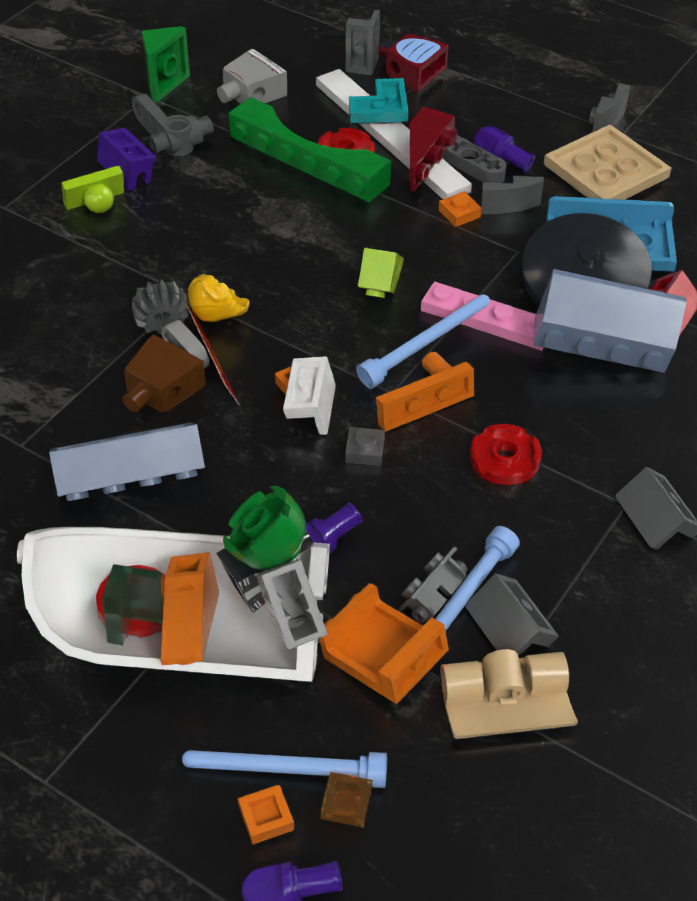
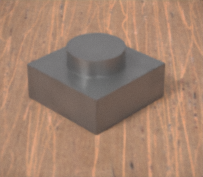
M350 427L345 463L381 466L385 430Z

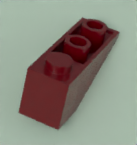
M423 106L410 122L411 191H415L422 181L427 180L434 165L439 164L448 147L454 145L457 138L455 116Z

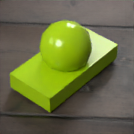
M120 166L62 182L63 203L67 210L85 205L90 211L95 213L108 211L113 204L114 196L124 193L123 172Z

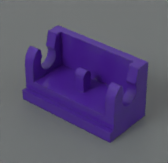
M126 128L99 133L97 162L105 169L120 166L123 172L124 188L127 191L135 189L137 184L136 178L142 172L144 173L142 179L148 184L152 177L153 162H156V156Z

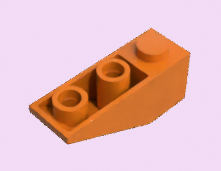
M210 552L173 556L170 559L164 581L161 643L162 666L172 664L189 665L204 659L219 596V588Z

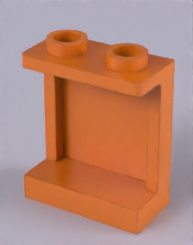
M371 583L360 593L355 594L334 618L329 619L324 624L328 635L319 638L326 660L395 704L449 650L443 623L431 617L424 625L419 624L382 602L379 598L377 587Z

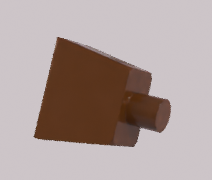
M153 334L125 367L124 374L127 393L123 396L122 400L125 406L135 413L146 404L160 412H168L206 386L204 361Z

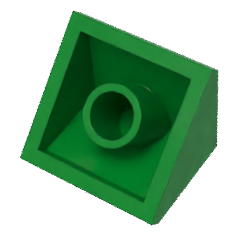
M179 26L142 31L147 81L152 101L155 103L159 102L190 77L185 27Z

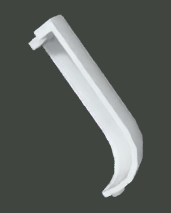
M58 527L29 532L25 535L24 540H20L18 544L17 562L22 564L21 576L26 609L41 635L68 656L104 665L311 682L317 664L319 638L288 650L273 625L266 603L253 613L232 585L216 554L225 548L223 543L224 536L128 528ZM314 543L313 546L296 557L297 560L300 559L302 561L316 603L317 600H323V594H326L330 544ZM210 552L219 588V596L203 661L194 662L189 665L172 664L162 666V630L149 637L138 638V635H128V638L117 636L106 629L99 619L96 594L100 583L110 573L125 566L143 565L153 567L166 575L171 557ZM140 596L131 597L126 601V604L130 607H140L146 603V599ZM305 621L296 622L290 625L289 628L298 627L304 624Z

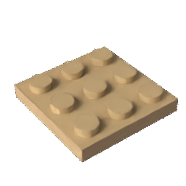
M611 124L546 154L544 158V165L587 198L625 200L669 178L671 172L670 166Z

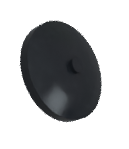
M573 213L559 216L540 226L529 238L523 252L521 264L524 287L538 306H540L553 269L648 289L652 273L649 253L641 239L631 229L614 219L591 213Z

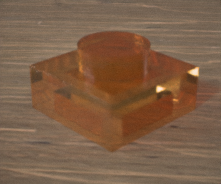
M330 772L321 808V819L364 827L373 780Z

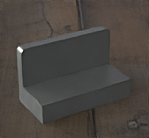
M374 10L370 21L348 18L346 22L345 72L365 75L373 74L379 58V10Z
M645 467L616 494V499L651 548L659 549L677 532L690 538L697 535L696 518L664 475Z
M495 573L466 603V609L496 651L502 649L513 650L518 653L519 657L532 643L549 647L559 637L516 579Z

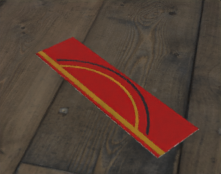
M187 306L226 388L239 404L199 321Z

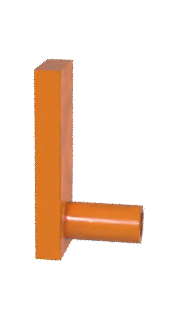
M437 352L428 353L422 360V366L431 376L376 397L378 425L386 432L473 397L474 368L467 362L452 367Z

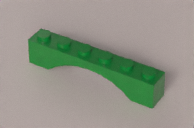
M249 97L229 112L231 138L369 203L390 185L391 160L367 149L333 148L308 141L284 126L276 116L272 106L252 97Z

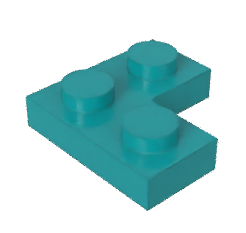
M404 78L375 79L376 96H349L350 123L368 124L370 122L397 123L408 121Z

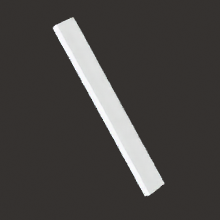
M340 69L316 77V86L348 115H350L349 96H370ZM370 122L368 124H360L410 169V130L401 122ZM444 159L439 164L434 165L427 180L423 181L442 199L464 191L467 194L471 193L472 184Z

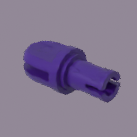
M483 127L474 136L475 145L504 161H508L524 172L528 171L534 162V154H530L514 145L513 137L496 127Z
M348 502L324 521L316 518L306 524V531L313 543L330 544V554L337 549V539L362 523L363 520L355 506Z
M337 860L332 861V863L298 869L296 865L293 866L291 861L260 867L251 871L243 880L242 898L244 901H303V897L333 891L339 892L342 891L340 868Z

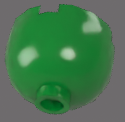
M271 486L270 488L274 492L266 496L259 491L247 499L234 513L228 523L233 529L230 539L225 535L223 537L225 549L237 560L254 569H273L284 563L291 562L300 553L306 531L304 514L295 499L278 486Z

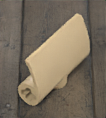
M502 649L487 654L483 658V662L480 663L479 661L441 665L442 692L451 731L455 739L575 726L578 723L567 694L569 670L563 652L526 655L525 658H519L517 652Z

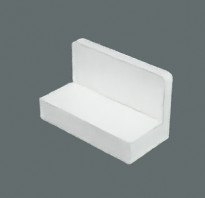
M327 357L293 359L283 407L286 419L314 417L320 435H327L336 387Z

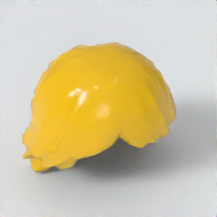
M202 274L195 277L188 288L187 298L189 306L195 316L202 321L218 322L223 319L241 316L248 310L250 303L248 299L237 297L233 289L228 288L224 283H219L212 275Z

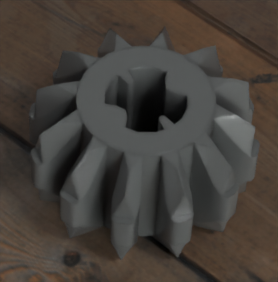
M162 279L158 284L148 282L146 288H137V294L132 298L131 306L134 320L139 327L145 329L146 333L156 330L160 335L163 326L176 320H180L184 324V319L189 316L186 293L183 291V288H178L175 281L165 284Z

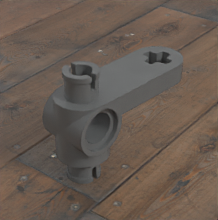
M144 93L132 98V107L136 118L151 134L148 136V143L154 154L165 150L172 156L188 155L193 151L195 145L203 142V136L210 135L214 131L213 124L207 115L196 119L193 115H172L167 117L147 94Z

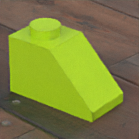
M364 248L358 287L366 289L365 295L385 298V292L394 294L404 258L395 252Z

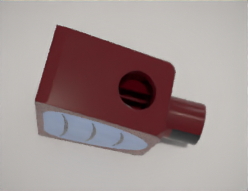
M407 34L396 43L384 40L380 46L379 54L386 58V73L388 76L394 79L404 78L405 86L419 92L447 69L448 44L414 34Z

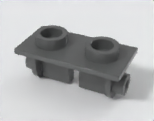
M455 546L444 557L438 552L426 564L423 570L428 575L422 582L416 577L401 594L406 600L397 611L401 612L408 606L413 611L412 617L419 623H424L431 617L434 618L435 614L447 601L437 589L439 588L449 598L467 577V566L463 562L454 561L451 558L452 554L457 550Z

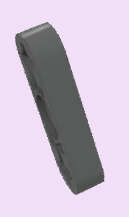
M458 135L452 147L449 146L443 154L442 159L483 183H502L505 180L506 162L503 159ZM464 157H473L476 159H465Z

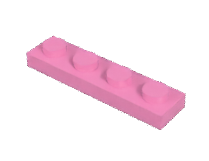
M434 281L421 301V311L445 318L477 298L478 295ZM490 300L487 307L461 323L541 351L544 349V347L534 345L536 314Z

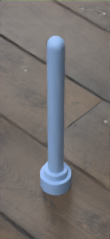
M484 294L478 296L380 360L378 358L365 360L356 367L361 382L367 388L373 389L384 381V377L389 369L487 307L490 303L489 297Z
M496 526L486 538L485 554L435 618L444 624L445 631L496 563L510 558L519 547V539L510 529Z
M189 750L182 757L183 764L189 768L359 778V782L367 783L368 787L385 788L387 753L369 752V756H361L360 760Z

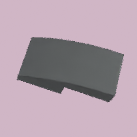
M619 83L615 94L610 93L609 98L602 96L598 107L593 106L589 119V124H593L592 133L610 124L614 127L619 122L627 107L630 85Z
M513 176L512 183H483L480 206L482 208L481 214L512 213L539 206L541 204L544 177Z

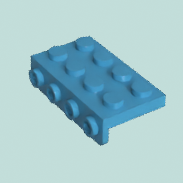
M559 196L549 199L546 222L559 216L573 213H591L609 217L627 226L641 239L649 253L652 270L675 272L677 259L672 227L674 206L671 202Z

